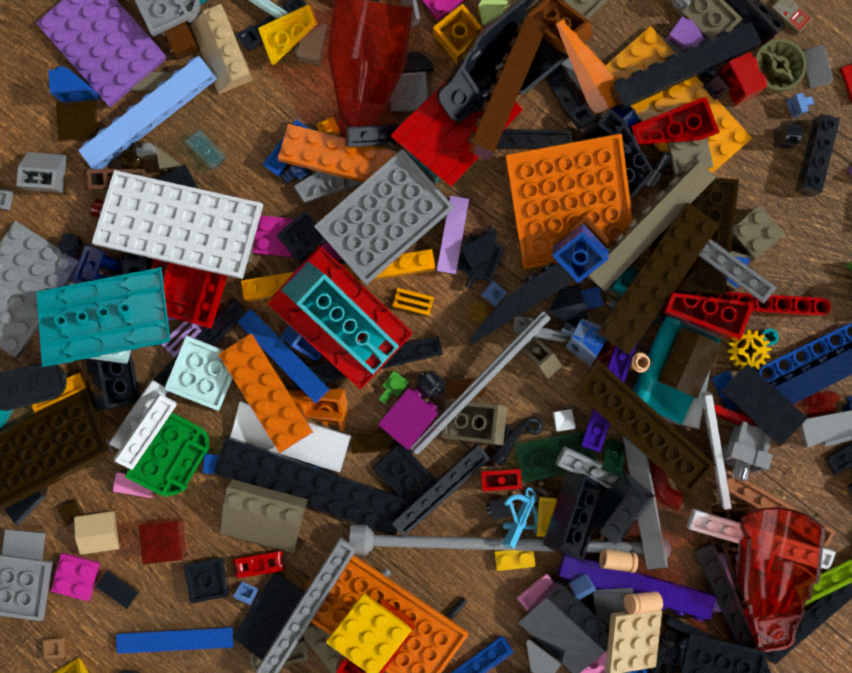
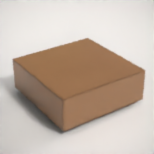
M64 637L43 639L44 659L65 657Z

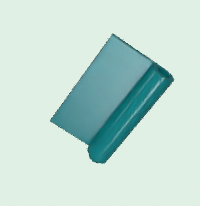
M665 316L647 355L650 359V366L645 372L639 373L632 390L658 414L683 424L694 397L658 382L681 327L717 343H720L721 339L685 325L679 319Z

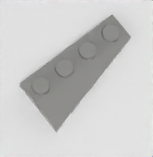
M317 171L294 187L303 201L308 203L362 185L363 183Z

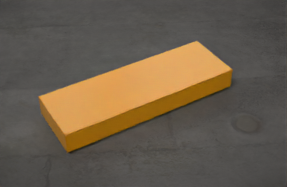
M79 372L67 377L66 389L59 397L31 405L34 413L40 412L85 388L89 389L83 373Z

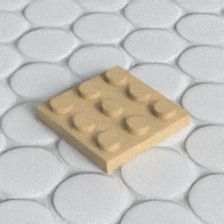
M662 610L633 615L627 612L611 614L605 666L606 673H625L656 667Z

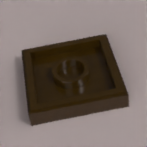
M84 100L56 103L58 140L60 142L88 140L97 136L96 101Z

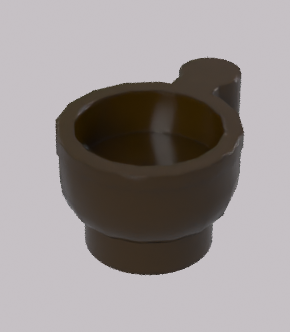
M138 141L134 143L132 149L125 150L121 154V163L126 169H140L143 164V160L136 154V147H142V144Z

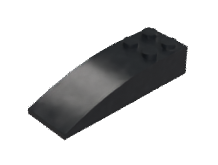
M551 262L543 267L541 274L537 275L535 272L524 280L526 283L508 296L481 324L469 340V345L479 341L570 284L571 280L559 263L554 265Z

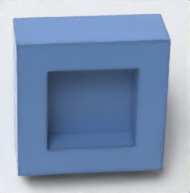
M803 93L796 94L786 101L792 118L809 111L808 106L814 104L812 96L804 98Z
M492 281L481 296L496 307L508 292Z

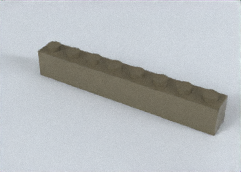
M693 160L686 163L679 176H674L669 181L670 185L665 190L659 191L655 196L656 199L641 210L642 214L637 219L631 220L627 225L628 228L614 238L615 242L610 247H606L609 252V260L588 276L602 290L606 291L674 221L686 203L690 204L716 177L701 161Z

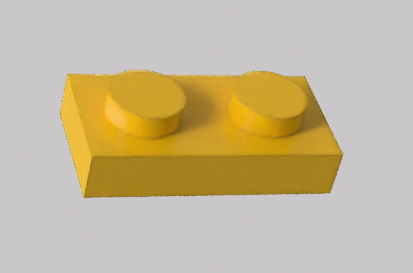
M494 550L497 571L535 567L534 551Z

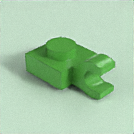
M393 371L382 385L387 390L379 400L386 404L393 394L398 397L409 381L396 371Z

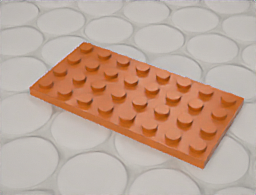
M354 554L311 620V623L330 635L363 592L377 603L380 599L385 600L414 619L415 629L385 670L387 673H441L469 635L467 630Z

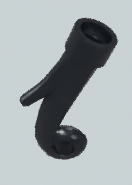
M527 417L520 421L511 432L510 425L506 424L503 445H499L489 458L502 467L525 428L532 435H537L543 430L542 421L537 417ZM536 423L538 425L537 429H531L530 424Z

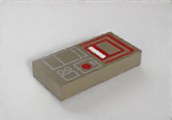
M778 0L770 9L797 34L813 19L793 0Z

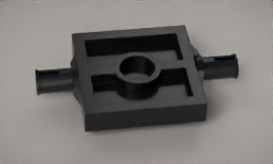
M469 233L467 240L472 238L476 240L481 236ZM495 243L489 263L474 270H471L462 252L458 260L457 270L468 275L464 286L468 287L469 285V289H472L475 279H482L491 283L505 247Z

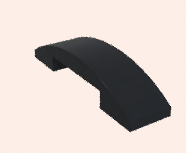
M288 0L283 4L282 9L291 13L307 4L304 0ZM271 15L254 27L251 24L236 34L247 51L264 45L258 28L276 20V18Z
M560 64L545 79L569 119L578 129H581L594 122L596 118L588 105L583 103L567 78V72L562 64Z

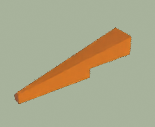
M564 19L558 20L556 26L589 109L595 115L612 108L616 104L609 90L614 85L613 82L618 79L606 69L605 64L578 38L577 33L568 27Z
M330 389L317 403H314L303 390L288 391L306 420L314 419L321 421L323 426L330 424L339 427V431L345 430L347 398L344 389Z

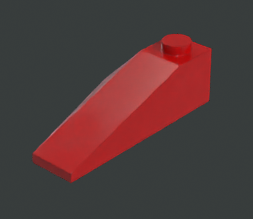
M706 96L631 126L638 145L701 141L720 133Z

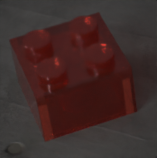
M183 518L151 521L139 525L143 565L182 560L187 556Z

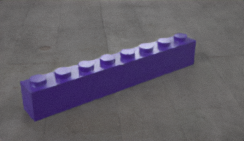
M562 554L557 571L561 580L569 583L586 573L593 585L599 588L598 590L633 588V593L656 591L663 600L662 610H666L667 607L673 609V612L684 616L685 613L692 615V618L703 621L704 618L711 619L717 598L712 593L640 572L630 573L604 569L600 567L598 560L584 557L583 561H579Z

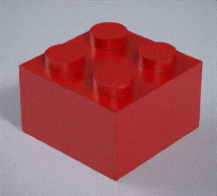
M751 52L729 61L719 72L731 85L728 93L735 106L756 97L767 87V79L760 72L758 61L755 56H752Z

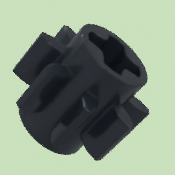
M72 233L63 234V239L58 241L60 252L69 257L79 256L78 251L83 249L80 237H75V234Z

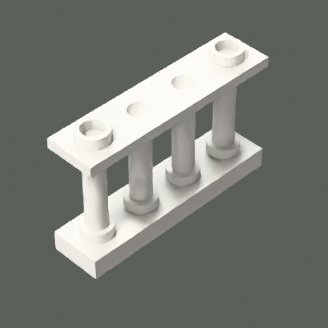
M151 380L110 440V445L120 449L114 457L115 462L132 470L176 407L175 401L165 397L168 392L164 390L165 386Z

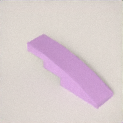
M450 196L449 202L454 206V209L446 217L437 271L456 274L469 199Z

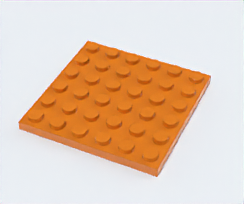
M621 133L505 155L523 269L545 266L551 262L553 264L558 263L552 256L553 247L562 235L585 214L611 240V244L608 247L615 242L614 238L619 233H623L628 228L627 225L633 220Z

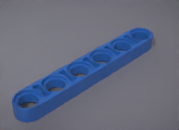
M852 323L845 324L767 362L765 365H761L760 369L756 371L762 376V370L768 368L771 371V375L766 380L770 382L851 343L852 337L847 334V329L852 326ZM832 335L838 336L839 342L837 345L831 344L830 337ZM815 343H819L822 346V351L819 354L813 351ZM799 351L805 354V359L802 362L796 359V354ZM782 359L788 363L786 370L779 368V362Z

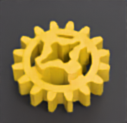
M746 329V333H743L741 340L744 339V342L740 346L737 345L741 340L728 342L732 346V348L727 349L728 353H732L728 358L730 360L735 359L733 364L735 366L740 364L741 370L747 364L760 369V363L766 364L764 358H770L766 354L767 351H771L770 347H766L770 341L763 340L764 334L758 336L757 330L751 333L750 329ZM753 338L757 339L761 345H755ZM750 346L753 348V350H751L748 354L747 352H745V349H748ZM737 354L743 355L745 362L741 361Z

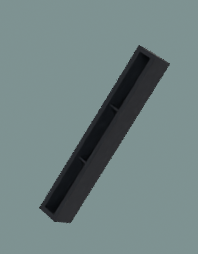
M752 22L746 25L740 23L733 27L731 32L723 31L711 41L709 38L699 43L698 47L693 48V46L684 49L682 54L678 56L676 54L668 56L663 63L655 62L649 65L648 69L643 72L640 69L632 73L630 78L624 79L622 77L616 80L609 91L618 110L621 111L754 50L762 42Z

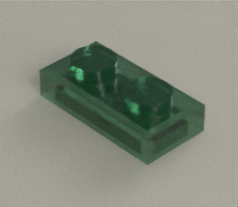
M607 438L601 470L617 476L621 475L625 456V445L623 443Z

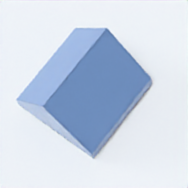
M586 573L569 583L575 597L579 600L596 591L595 586Z
M241 581L233 597L252 605L259 589Z

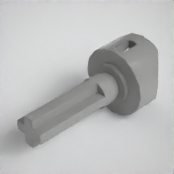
M521 316L515 318L513 329L516 336L533 321L532 318ZM541 328L533 336V338L567 342V335L559 330Z

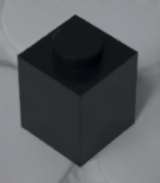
M511 495L488 499L489 504H486L487 515L491 516L493 520L512 517L509 505L504 504L505 500Z

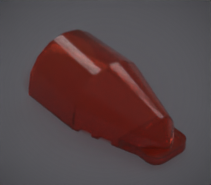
M334 0L328 61L340 116L339 133L343 138H346V126L378 125L406 66L413 14L412 6H399L365 0Z
M780 507L761 508L745 515L740 524L736 578L755 631V645L762 651L784 650L794 644L797 628L805 613L803 608L807 600L812 598L811 591L814 584L817 585L820 580L825 527L810 515L797 510Z

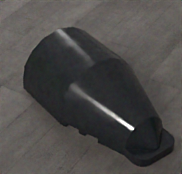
M514 0L478 29L446 83L437 91V100L452 121H464L471 114L481 111L486 99L490 100L491 95L488 93L492 84H497L498 82L495 77L499 68H504L505 64L502 61L506 52H511L509 44L513 36L517 38L518 33L515 30L519 21L524 22L526 15L528 16L524 4L526 0ZM542 37L518 95L525 94L568 59V54L556 50Z

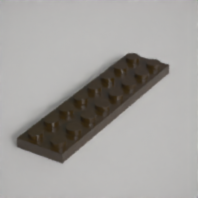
M686 203L596 333L629 355L720 225L691 204Z
M599 360L572 389L687 494L690 495L714 468L715 464Z

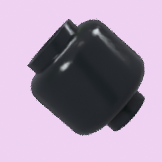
M423 371L418 376L417 389L426 398L436 399L445 391V381L435 371Z

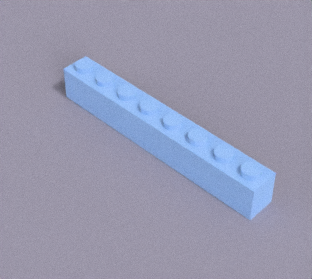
M199 56L190 59L184 68L176 70L172 77L167 81L161 82L156 90L144 95L142 101L137 105L130 106L123 116L115 118L109 127L101 129L95 138L86 141L78 151L92 169H103L125 150L134 145L136 141L143 138L217 80L216 76Z

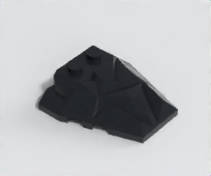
M609 108L591 123L577 141L622 134L631 200L655 172L644 153L640 150L625 120Z

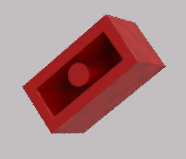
M519 467L480 470L481 489L483 492L522 489L521 470Z

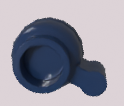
M293 165L280 176L287 184L294 178L300 181L310 172L307 168Z

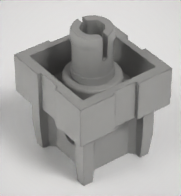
M743 422L741 426L734 425L728 444L721 447L724 464L734 466L731 476L734 479L738 478L740 481H747L749 472L755 474L760 471L769 470L773 456L768 453L771 438L760 428L749 425L747 422Z

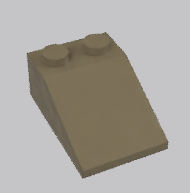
M446 400V402H445V410H446L454 401H452V400ZM469 402L442 430L441 438L503 445L507 407Z

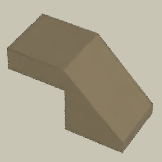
M155 146L156 154L138 156L143 161L158 158L159 169L163 172H171L182 166L157 146Z

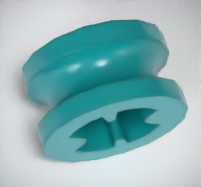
M769 328L760 332V334L764 335L770 332V336L773 337V340H769L770 343L766 346H771L778 342L779 335L776 330Z

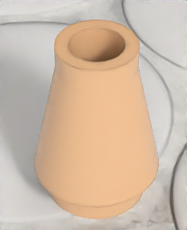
M644 353L634 355L629 369L645 372L650 366L649 357Z

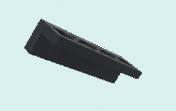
M724 0L742 18L741 22L744 25L752 22L763 45L785 27L760 0Z

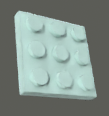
M187 335L164 390L219 411L233 379L218 355L224 350Z

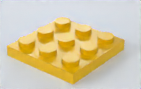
M363 592L326 639V643L365 672L379 673L410 634L412 628Z

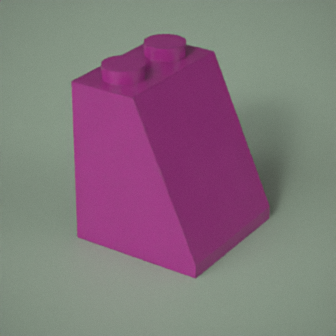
M409 388L378 424L407 450L438 415L436 411L438 407L430 400L426 403L421 398L423 394L416 388L413 390Z

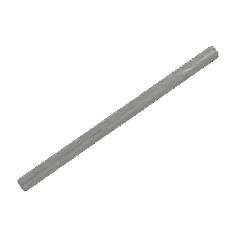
M544 311L537 315L410 447L413 453L419 454L550 320V317Z

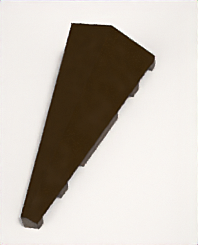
M731 503L732 509L726 510L721 505L711 506L713 515L750 525V504ZM721 539L741 605H747L749 547ZM735 555H739V558H738L737 561H736Z

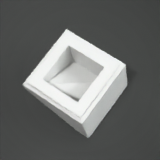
M572 409L552 412L555 431L576 429Z

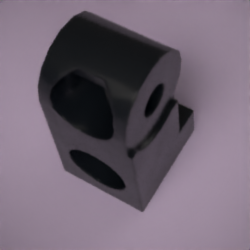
M784 125L782 128H775L773 148L791 149L796 146L802 138V127Z

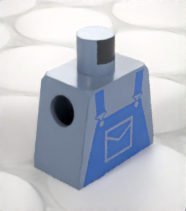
M581 319L577 327L566 322L561 333L570 337L566 345L567 349L591 366L606 340L596 333L601 325L585 319Z

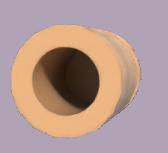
M604 548L600 553L599 564L604 569L635 573L638 567V556L635 553Z
M653 591L627 594L624 597L623 604L625 611L633 615L658 612L662 609L663 600L658 592Z

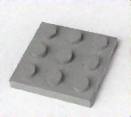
M0 554V616L36 621L44 620L53 561Z

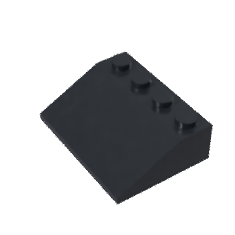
M558 579L550 585L518 621L527 632L572 673L582 672L607 651L610 627L581 600L576 598Z

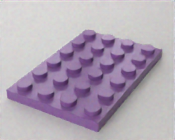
M62 0L36 23L110 107L167 59V56L117 0Z

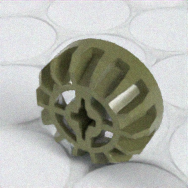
M775 39L769 41L754 55L758 61V68L761 73L763 64L766 66V79L769 77L773 79L778 78L780 81L770 82L767 80L766 92L774 91L776 94H780L783 91H789L805 75V55L798 45L789 40Z

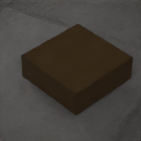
M77 500L57 509L65 526L73 524L75 516L84 515Z

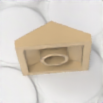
M115 511L74 517L75 540L80 555L120 549Z

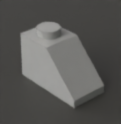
M528 639L526 644L531 672L556 673L562 663L531 639Z

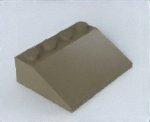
M232 480L226 490L220 534L295 553L308 499Z

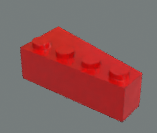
M672 293L665 303L662 313L737 341L741 340L755 303Z

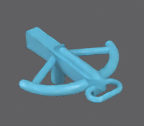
M530 487L525 490V496L514 494L504 502L505 505H509L514 522L505 521L503 523L504 529H510L502 542L505 548H515L523 529H534V534L536 535L538 512L533 504L537 502L538 495ZM530 490L533 495L529 496L528 491ZM513 500L522 501L517 515L512 504ZM530 511L534 517V525H526Z

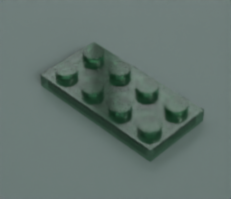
M585 430L515 444L522 483L566 474L568 470L555 464L564 446L597 461L595 450L581 446Z

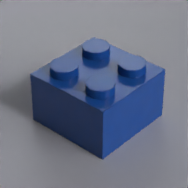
M583 223L556 244L552 252V256L577 283L581 282L609 260L608 250Z

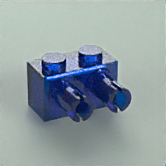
M86 244L72 281L83 283L109 278L100 274L99 269L105 267L119 273L121 268L117 266L121 267V261L108 257L105 254L106 251Z

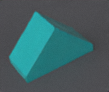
M629 266L612 283L609 290L622 295L638 270Z

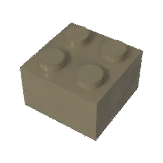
M759 205L734 224L732 243L742 254L750 256V261H753L783 237L785 233Z

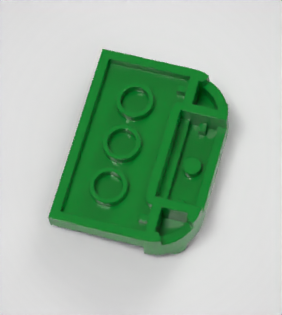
M171 412L132 470L128 469L125 478L164 497L183 492L187 488V484L205 453L208 452L209 435L200 424L197 425Z

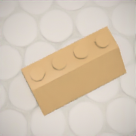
M222 4L204 10L190 26L207 66L217 78L214 84L218 94L253 81L251 72Z

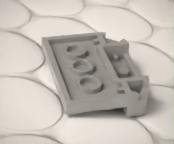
M135 0L152 36H156L187 20L190 23L201 13L200 0Z

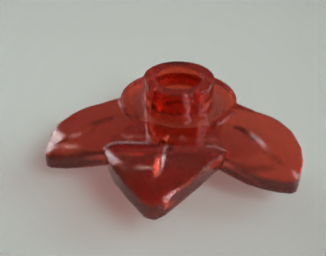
M825 391L823 393L817 392L807 397L805 402L809 407L808 418L837 413L834 404L841 399L840 396L833 391ZM814 397L817 398V403L815 404L812 402Z

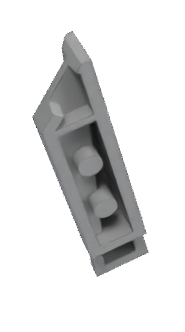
M852 410L808 418L799 427V435L806 447L810 448L821 442L824 447L852 440Z

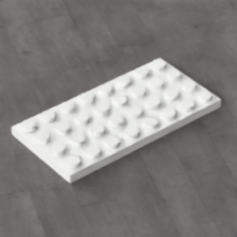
M114 170L92 244L243 279L263 204Z

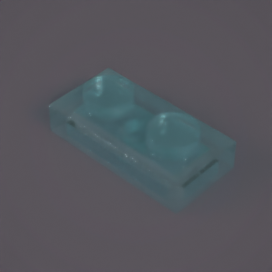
M200 129L186 141L213 170L227 158Z

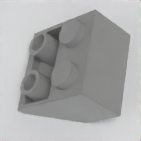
M27 152L18 166L16 186L29 191L63 193L67 156Z

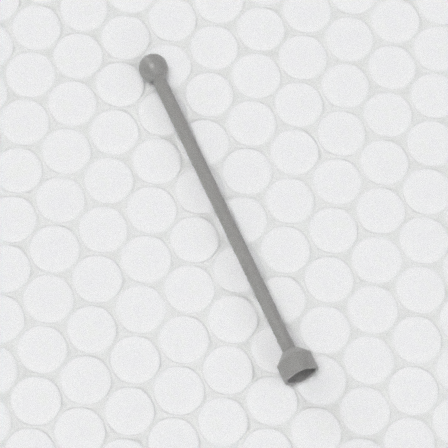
M350 525L349 543L357 547L354 553L355 556H366L373 547L555 552L542 545L544 539H518L515 548L510 549L502 545L505 538L374 535V532L367 525ZM663 537L666 557L668 558L671 553V545ZM590 541L586 551L588 553H601V550L606 548L644 554L642 542H619L615 545L611 541Z

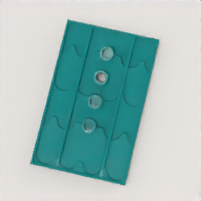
M161 267L36 292L42 367L170 342Z

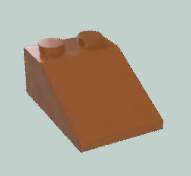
M544 0L528 13L529 17L547 24L543 38L553 48L562 53L568 54L556 26L558 20L564 19L568 27L577 33L578 38L584 44L593 37L590 20L563 0Z

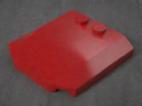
M154 259L151 269L162 268L167 316L211 329L228 276Z

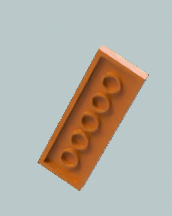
M288 124L278 161L364 183L398 152L377 146L347 147L345 145V138Z
M253 334L248 335L218 354L279 453H282L313 433Z

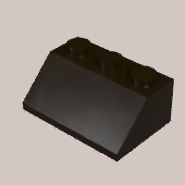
M681 327L658 382L698 399L721 344Z

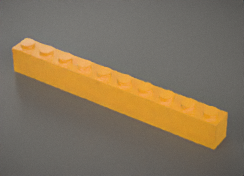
M432 249L402 254L372 281L435 271ZM347 263L341 264L356 280L363 283ZM294 272L241 281L244 300L249 302L271 298Z

